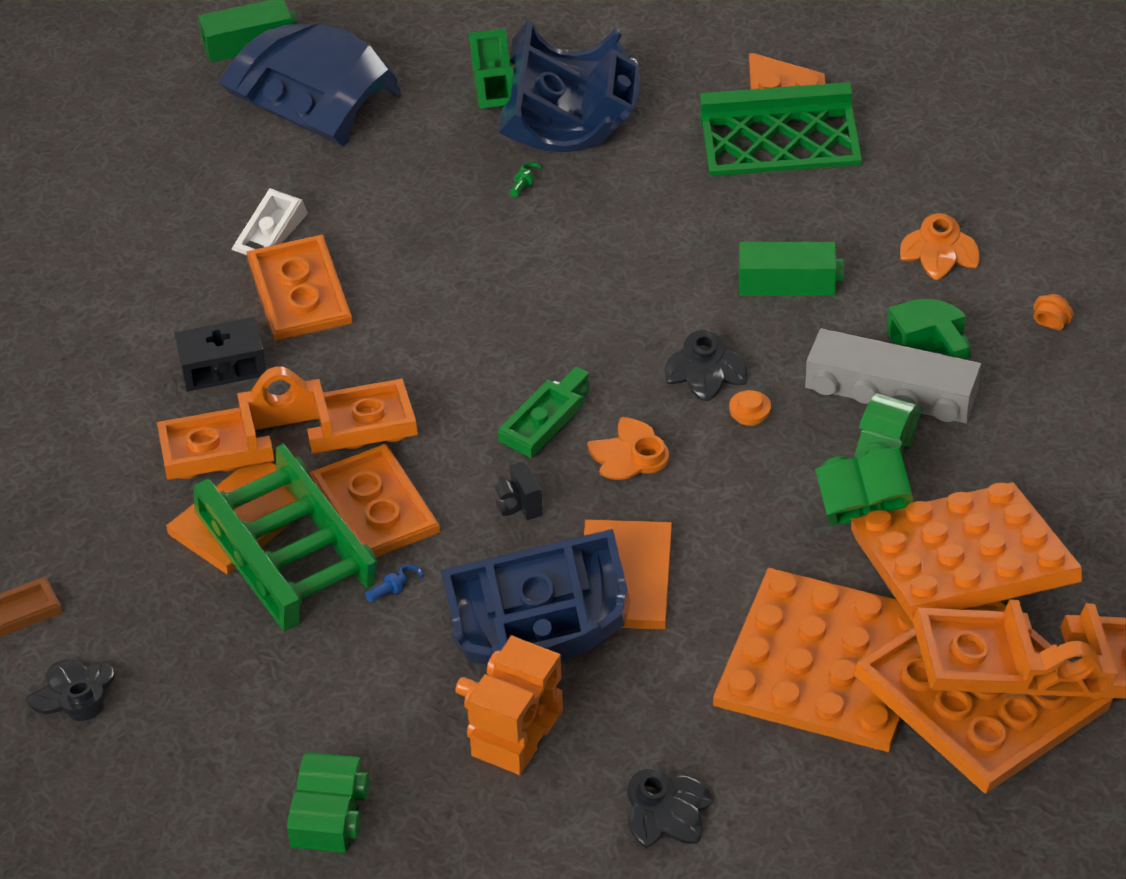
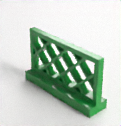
M850 82L700 93L699 120L703 131L709 177L861 165L862 158L851 103L852 90ZM844 116L845 123L838 130L824 122L828 117ZM790 120H802L808 125L799 133L786 124ZM761 122L771 127L762 136L748 128L753 123ZM726 125L733 129V131L725 138H722L711 131V126ZM815 129L830 137L822 146L807 138ZM778 132L792 140L784 149L769 141ZM740 135L754 142L746 152L732 144ZM838 142L850 149L851 155L836 156L829 150ZM801 145L813 154L809 158L799 159L791 153ZM761 148L775 155L771 161L761 162L753 156ZM723 151L737 158L733 164L716 165V158Z

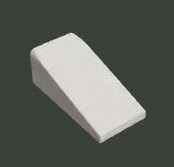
M269 188L233 245L232 250L247 255L246 251L254 250V248L245 246L249 240L264 245V247L281 244L307 216L308 212L303 200Z

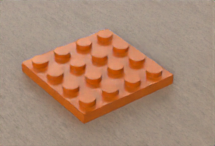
M1014 482L995 483L989 486V488L967 493L955 492L941 499L927 502L916 501L908 504L903 509L892 511L877 510L869 512L866 516L851 519V530L856 541L911 621L917 607L963 610L1082 582L1081 565Z
M768 568L714 693L713 706L890 752L902 718L853 675L858 661L914 627L913 621L910 620L896 599Z
M1001 601L963 610L1004 612L1006 606ZM914 627L858 661L853 675L985 794L1107 712L1114 699L931 690ZM1032 629L1030 639L1034 652L1040 653L1052 646ZM1066 660L1063 663H1071V661Z

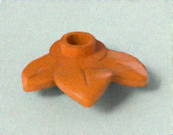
M936 213L926 217L919 230L908 234L903 239L900 247V259L902 261L920 260L926 273L934 280H940L950 272L955 263L967 268H977L979 264V250L971 237L960 232L959 224L953 217L943 213ZM936 228H941V229H944V230H946V231H945V232H937L935 229H936Z
M621 417L619 420L618 438L589 441L587 444L590 455L594 460L602 464L599 475L608 479L624 480L639 473H655L665 468L669 462V450L663 440L654 435L652 427L628 417Z

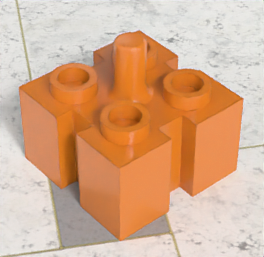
M511 636L501 651L496 650L492 654L487 666V675L484 674L480 682L466 677H461L458 680L456 693L465 697L464 707L468 710L469 725L467 737L470 738L471 756L521 775L537 751V744L543 735L546 736L563 711L562 690L556 688L562 678L560 654Z

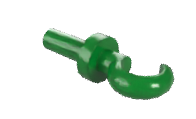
M529 162L520 167L514 178L515 184L509 192L512 197H517L524 187L532 186L534 183L533 173L526 168L536 167L541 171L542 166L540 164Z

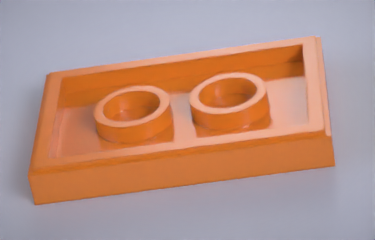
M323 234L246 251L248 264L274 341L352 324V316Z
M387 444L309 472L311 480L362 545L367 544L372 549L375 557L440 533L439 523Z
M265 462L240 467L219 483L216 488L219 492L224 491L227 494L276 471V465L272 462ZM283 486L234 509V512L241 522L247 521L250 523L297 500L287 487ZM194 504L166 525L168 535L227 575L236 569L194 512ZM293 522L257 538V543L262 548Z
M585 520L584 536L610 529L614 531L630 597L625 625L621 628L665 629L672 522Z

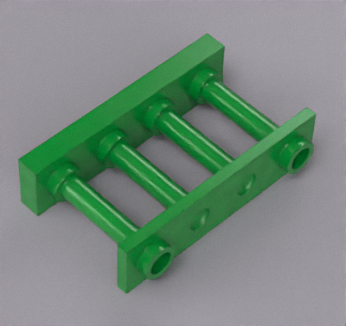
M284 444L276 447V471L227 494L224 491L219 492L210 479L194 485V512L283 632L299 625V606L302 605V599L353 574L366 589L374 586L375 568H377V559L374 552L367 544L362 545L311 480L303 460L298 456L294 457ZM283 486H286L297 500L250 523L247 521L241 522L234 512V509ZM306 515L311 518L319 531L273 553L268 550L264 552L257 543V538ZM330 544L342 559V561L296 583L292 581L286 582L279 572L280 568Z

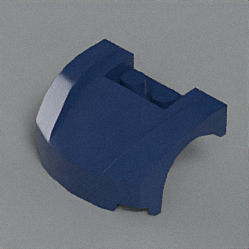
M527 20L512 39L509 61L515 64L510 100L502 109L499 133L527 146L545 151H578L601 145L634 110L640 92L638 63L636 58L627 56L624 46L619 42L622 36L621 31L614 29L601 43L590 49L574 52L561 50L549 45L537 33L534 23Z
M287 24L265 31L250 41L239 52L219 81V84L228 93L341 146L349 142L350 130L355 116L361 105L373 93L387 90L394 96L401 97V91L397 85V77L390 66L370 45L346 30L324 24Z
M613 529L441 570L454 627V633L451 636L454 643L472 663L488 665L492 654L496 650L501 651L511 636L560 654L562 661L589 651L625 625L629 611L630 597Z

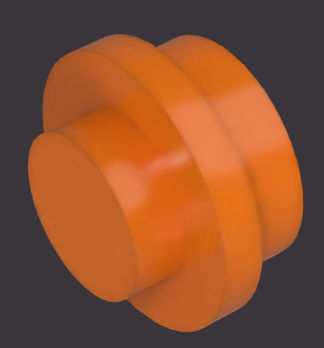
M1056 294L1039 296L1033 305L1035 311L1033 315L1034 320L1039 325L1052 329L1062 330L1065 325L1071 322L1074 316L1073 309L1069 306L1068 301Z
M754 390L741 391L731 398L729 411L731 416L739 423L753 426L760 424L769 417L771 402L761 392Z

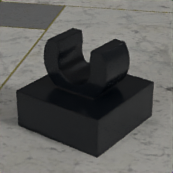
M523 461L510 465L511 481L505 480L495 485V490L500 498L496 500V505L501 515L509 516L521 509L527 521L543 516L541 488L527 462Z

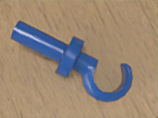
M415 565L402 566L396 574L390 573L386 575L383 584L365 593L366 599L372 602L389 592L397 595L402 592V585L407 583V578L403 574L405 571L415 570L419 574V579L423 578V571Z

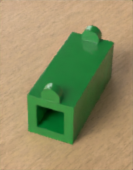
M267 0L198 15V28L210 63L236 57L250 41L267 30L287 24H298L295 11H288L284 0Z
M739 242V295L835 296L836 282H843L844 263L843 258H836L835 242Z

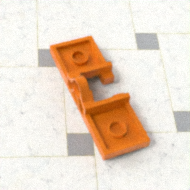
M285 367L268 369L261 375L251 391L237 393L239 408L157 422L167 480L176 478L190 479L198 474L215 471L229 472L243 466L274 461L270 436L256 438L255 430L319 419L321 427L307 429L312 454L343 448L357 449L365 444L382 441L396 442L403 440L405 437L418 435L416 419L403 379L323 392L319 379L305 381ZM278 380H283L290 384L289 390L282 395H273L267 391L269 385Z
M1009 600L1004 612L917 607L912 619L931 690L1126 698V618L1101 617L1098 615L1095 604L1086 603L1080 615H1065L1060 626L1065 643L1058 647L1054 644L1040 653L1034 652L1030 639L1032 626L1028 613L1022 612L1019 600ZM1074 657H1082L1081 659L1071 663H1063L1066 660Z

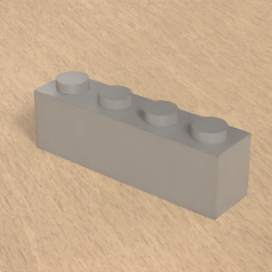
M820 328L806 361L805 388L813 389L822 395L835 394L853 398L863 404H868L871 398L876 393L918 404L923 408L921 414L934 416L944 422L957 421L967 424L979 390L981 363Z

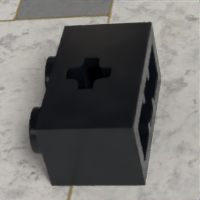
M255 317L174 332L186 392L259 378L266 371L264 351Z

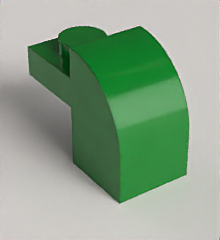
M506 29L468 33L472 63L471 72L478 108L505 106L510 100L514 76L513 67L510 66Z
M918 299L888 307L886 334L893 344L965 360L971 357L970 343L964 335L966 316L955 306L940 300Z
M876 393L868 403L860 422L859 429L862 431L853 459L865 455V452L870 448L881 445L889 446L890 448H900L902 456L904 446L910 448L923 408L918 404Z

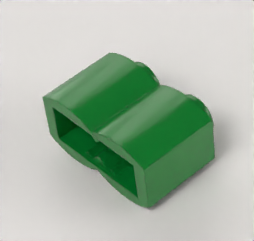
M885 445L876 446L867 450L865 455L857 459H848L844 456L833 457L825 461L823 466L815 469L830 526L851 523V519L866 516L872 511L898 510L906 508L908 504L913 503L912 492L900 448H890Z
M305 752L287 822L290 848L346 853L349 838L358 839L361 826V812L356 810L358 800L366 801L370 784L369 772H363L361 757Z

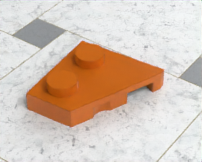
M749 53L750 89L825 84L824 73L755 53Z

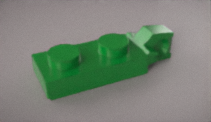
M576 366L561 382L547 380L497 431L498 441L532 459L585 403V394L590 390L589 372Z

